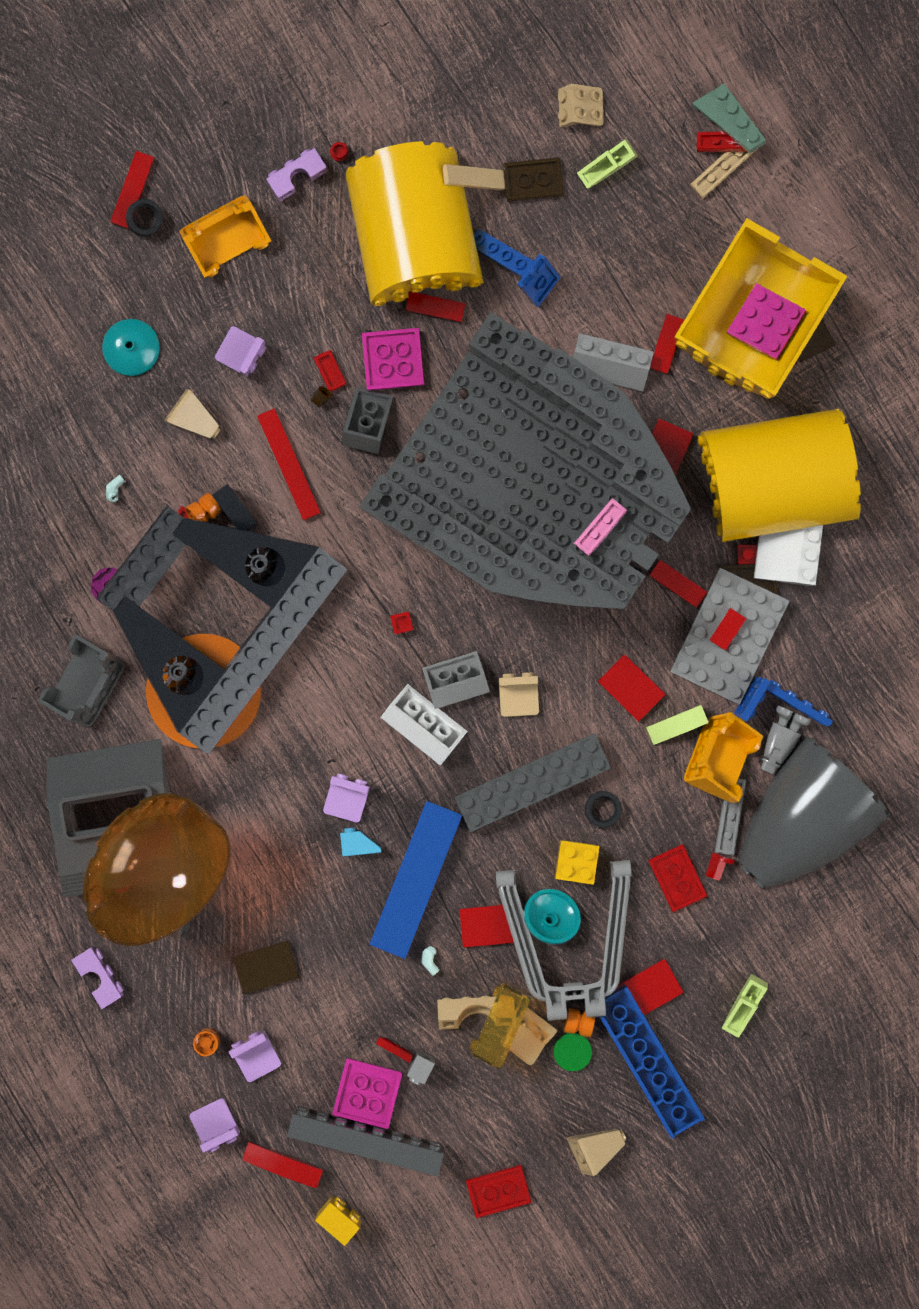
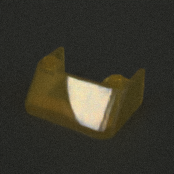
M501 980L500 986L497 985L492 996L495 997L494 1004L477 1040L473 1039L469 1048L471 1055L499 1070L502 1068L531 1000L530 992Z

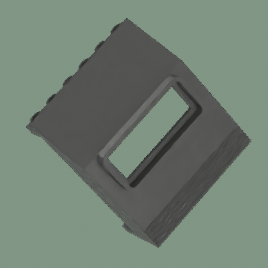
M161 739L47 758V804L63 898L177 879L186 875L185 867L182 868L164 760L166 752L165 746H162ZM145 793L149 813L148 820L79 832L72 831L69 805Z

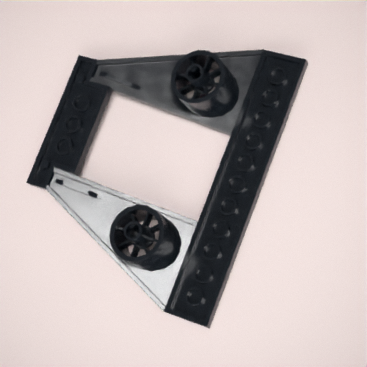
M166 505L96 599L111 609L176 731L209 755L347 569L318 546L185 518ZM186 545L270 607L225 669L140 607ZM266 547L262 554H259L258 548ZM269 551L271 552L272 559L265 557ZM268 563H272L270 570L267 569ZM247 566L250 567V570L248 572H246L245 567ZM267 571L268 573L261 578V573ZM253 572H256L257 580L250 579ZM177 656H184L180 662H177ZM190 658L192 666L186 667L184 664ZM191 670V674L189 678H187V671ZM168 674L169 677L164 682L163 675ZM185 678L187 681L180 685V680ZM172 680L176 682V687H167Z

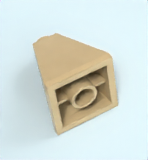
M189 389L185 390L164 420L166 423L207 438L212 437L214 439L220 432L219 425Z
M613 1129L570 1136L566 1139L581 1173L595 1176L625 1145L626 1137L622 1130Z

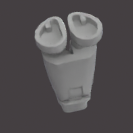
M779 705L776 708L779 721L772 724L764 750V757L762 758L763 764L760 768L775 775L777 768L781 767V764L786 760L801 736V734L797 733L799 728L807 726L811 722L810 719L795 713L790 728H786L793 712Z

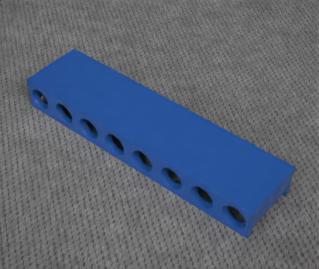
M426 801L369 945L401 958H406L461 820V814Z
M626 984L618 988L617 991L615 990L611 995L606 996V1016L599 1017L671 1139L694 1124L705 1120Z

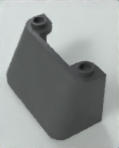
M75 634L69 642V652L73 654L71 661L55 688L51 686L45 688L41 692L38 702L69 721L88 728L94 724L124 671L125 662Z

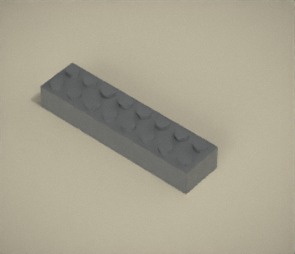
M593 733L455 796V800L469 831L472 832L609 770L611 767L596 734Z
M300 1106L299 1109L295 1108L287 1134L289 1138L437 1177L439 1175L444 1155V1147L439 1142L430 1141V1143H426L420 1137L411 1136V1138H407L401 1132L393 1131L388 1133L381 1127L374 1126V1129L366 1127V1123L355 1121V1124L347 1122L348 1119L339 1116L336 1119L331 1118L325 1112L318 1111V1114L310 1112L311 1109Z

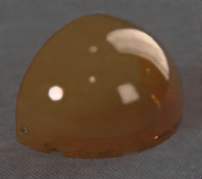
M163 793L140 800V804L132 809L127 808L99 839L96 844L98 849L94 857L90 858L83 884V901L87 905V918L100 936L123 946H139L158 941L191 921L207 905L218 890L229 865L231 850L229 837L221 824L206 809L187 797Z

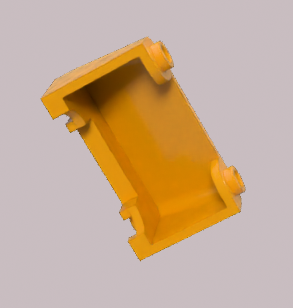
M246 195L230 201L186 225L179 231L204 278L215 276L220 268L219 265L253 247L254 249L262 250L271 242L268 233Z
M732 712L712 716L707 719L709 723L703 725L684 774V781L727 802L735 803L739 802L743 795L742 787L736 783L747 754L757 752L760 749L763 735Z

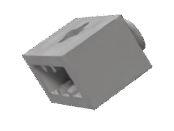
M418 1050L408 1069L407 1076L410 1077L409 1080L417 1085H420V1083L425 1085L435 1065V1058Z

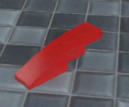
M248 1142L242 1159L259 1168L313 1188H318L324 1171L294 1156H287L254 1142Z

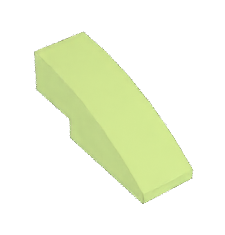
M623 140L610 151L607 150L577 172L586 188L589 189L638 157L629 141Z
M699 705L646 728L653 745L709 722L702 706Z
M753 974L749 976L722 1026L723 1030L738 1038L740 1037L758 1008V1003L768 989L767 982Z

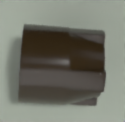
M320 386L312 396L311 402L320 408L330 399L332 394L326 387Z

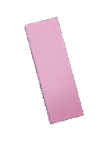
M612 498L574 544L590 557L628 511Z

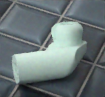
M120 474L106 486V498L109 502H117L119 498L118 488L125 483Z
M429 946L423 951L422 964L434 976L440 969L433 962L436 949Z

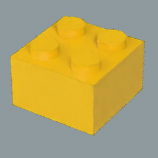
M560 840L555 879L594 885L599 846Z
M332 1195L318 1211L315 1221L345 1246L360 1229L362 1220L359 1218L361 1216L352 1209L350 1211L345 1207L346 1203L337 1196L335 1198Z

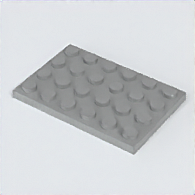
M719 568L670 672L740 705L789 600ZM729 608L747 619L725 651L709 639Z

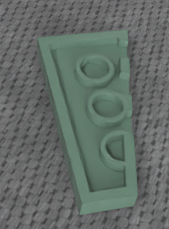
M725 84L692 103L693 108L702 112L704 117L718 125L720 130L729 134L747 152L751 153L766 144V139Z

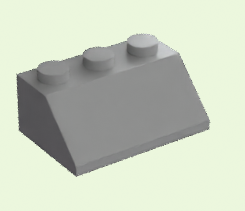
M477 651L422 668L435 709L490 692Z

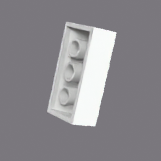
M409 684L405 686L380 717L440 766L468 732L439 708L435 709L433 703Z

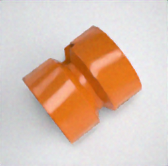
M209 493L200 497L198 503L193 502L185 507L190 519L208 522L209 518L214 519L222 513L219 504Z
M569 1007L564 1032L574 1034L579 1031L580 1036L591 1038L595 1017L586 1018L585 1011L581 1014L580 1010Z
M212 1028L202 1029L193 1040L194 1050L201 1056L212 1055L220 1045V1035Z

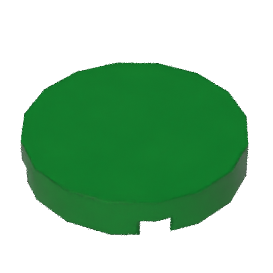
M566 1033L554 1045V1058L557 1064L567 1071L581 1070L591 1059L592 1048L590 1043L584 1036H580L579 1033Z

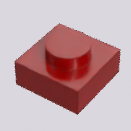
M737 545V565L755 564L757 545Z
M409 611L390 616L395 635L413 630Z

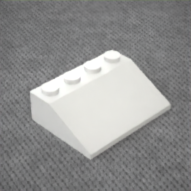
M823 525L760 535L754 578L804 586L816 585Z

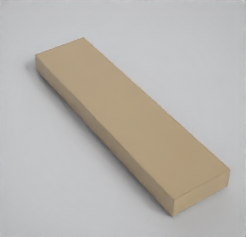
M758 149L751 153L725 152L696 178L690 186L704 199Z
M450 164L442 166L444 185L500 191L506 189L504 170Z

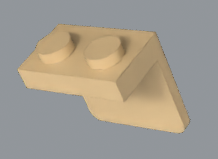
M569 84L558 89L559 127L566 128L576 123L593 126L603 125V91L601 88Z
M533 672L522 673V677H514L513 673L503 674V678H499L502 716L537 715L539 713L538 676H533Z
M526 1007L516 1018V1025L511 1026L502 1040V1045L528 1065H533L544 1046L556 1034L557 1030Z

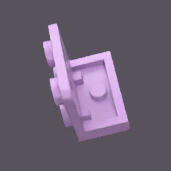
M233 326L217 351L215 359L248 377L249 373L252 374L254 372L258 357H262L264 354L266 343L263 339L255 338Z
M337 773V776H332L331 785L323 811L332 816L359 822L370 786L366 785V781L356 779L353 782L348 780L349 776Z
M256 1031L250 1034L248 1040L235 1042L229 1050L231 1058L235 1057L248 1082H252L281 1066V1061L265 1031L261 1033Z
M220 1098L190 1114V1119L202 1142L200 1147L203 1152L208 1150L211 1153L219 1149L220 1144L224 1142L229 1144L237 1140L236 1136L239 1135L240 1130L225 1099Z

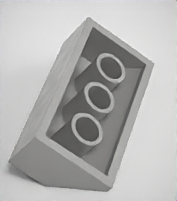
M579 333L573 358L613 385L643 392L654 352Z

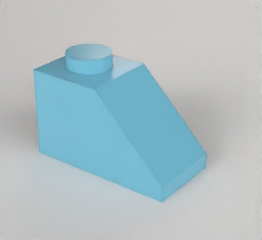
M356 827L345 828L344 832L340 833L343 856L382 852L378 844L362 831H356Z

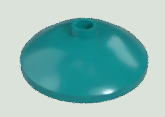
M137 319L121 320L111 326L105 334L102 344L103 356L107 364L117 373L125 376L141 375L150 370L156 363L160 352L159 339L155 331L147 323ZM131 342L133 346L129 349L126 348V344Z
M544 889L536 892L529 898L524 908V920L528 930L542 942L548 944L565 943L574 937L580 927L581 917L576 903L571 897L559 890Z

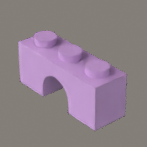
M315 148L303 151L300 154L301 157L295 161L294 159L289 160L284 164V168L279 171L276 169L268 175L267 183L279 202L296 192L295 187L291 183L295 174L305 173L311 181H314L328 172L326 165Z
M93 946L71 961L81 976L88 972H95L100 976V987L93 991L92 995L101 1009L121 998L124 995V988L119 981L116 982L113 978L114 972L111 967L103 962L104 956L99 948L95 949Z

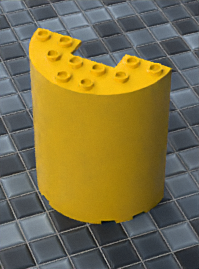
M423 141L402 143L376 150L373 156H363L355 161L356 165L354 167H348L346 181L371 305L382 306L390 301L402 302L405 298H409V291L416 293L429 287L437 289L444 284L446 290L458 291L462 287L469 286L473 288L484 283L464 187L444 185L442 166L446 164L459 165L457 152L453 147L446 148L443 143L433 142L430 145H424Z
M746 218L676 333L675 340L679 348L692 356L693 360L707 367V371L713 376L717 377L719 375L725 378L724 382L731 386L736 384L750 393L753 392L769 399L776 396L847 276L815 257L811 261L781 244L779 236ZM756 283L807 311L777 361L727 334L729 327Z
M833 409L701 432L700 436L697 437L698 445L702 447V464L706 465L707 475H711L710 491L715 493L716 500H713L714 507H712L713 517L718 520L716 532L718 536H721L722 542L859 519L861 504L857 502H859V495H861L860 481L855 480L858 465L848 423L844 424L845 416L842 411Z

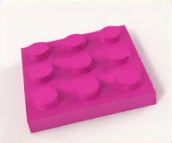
M756 283L729 327L727 334L777 361L807 311Z
M419 328L362 333L367 391L424 386Z
M346 1058L332 1115L388 1129L403 1072Z

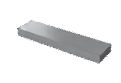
M738 778L736 783L743 789V795L739 802L730 803L725 800L722 802L715 853L734 856L745 792V779Z

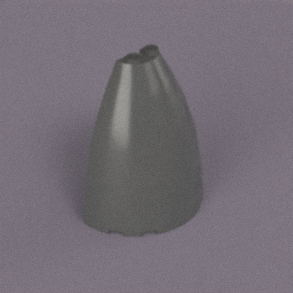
M806 736L800 742L766 788L754 812L739 858V863L742 864L740 869L747 875L751 873L756 878L754 882L761 889L792 881L835 861L868 837L890 817V813L888 811L885 812L887 809L879 799L872 798L874 793L839 759L830 758L832 754L822 745H816V741L809 736Z

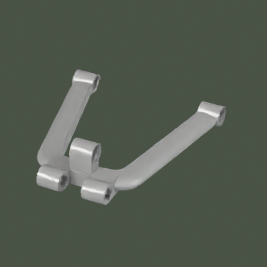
M630 860L610 861L612 889L602 976L598 982L583 985L582 982L563 983V987H553L545 982L530 932L525 924L524 912L516 889L515 870L496 871L497 888L499 889L501 902L528 990L535 999L546 1002L548 1021L567 1019L566 1001L585 999L586 1018L606 1016L605 997L611 995L616 990L620 979L630 890Z

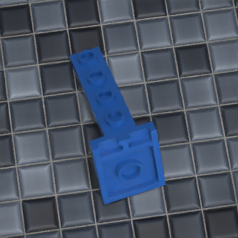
M479 228L474 233L477 251L521 277L517 283L518 287L533 305L539 307L561 278L547 258L539 253L533 261Z
M756 676L746 691L740 705L737 706L733 713L742 721L747 722L748 719L751 720L756 713L755 707L764 700L766 696L764 692L767 691L821 725L830 726L833 722L828 718V713L821 709L819 711L812 708L813 704L804 699L802 702L796 699L797 695L790 690L783 691L780 689L781 685L779 683Z

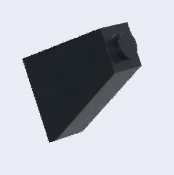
M228 484L212 495L237 529L250 532L256 530L255 526L258 523Z

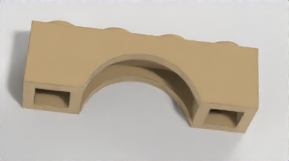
M504 994L498 997L482 996L480 998L463 997L461 999L443 998L442 1000H437L439 1030L458 1029L461 1022L472 1014L487 1015L495 1022L496 1026L516 1025L515 996Z

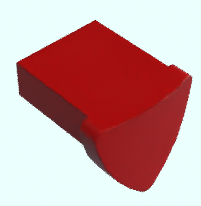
M712 853L705 876L720 881L725 864L734 865L735 859Z

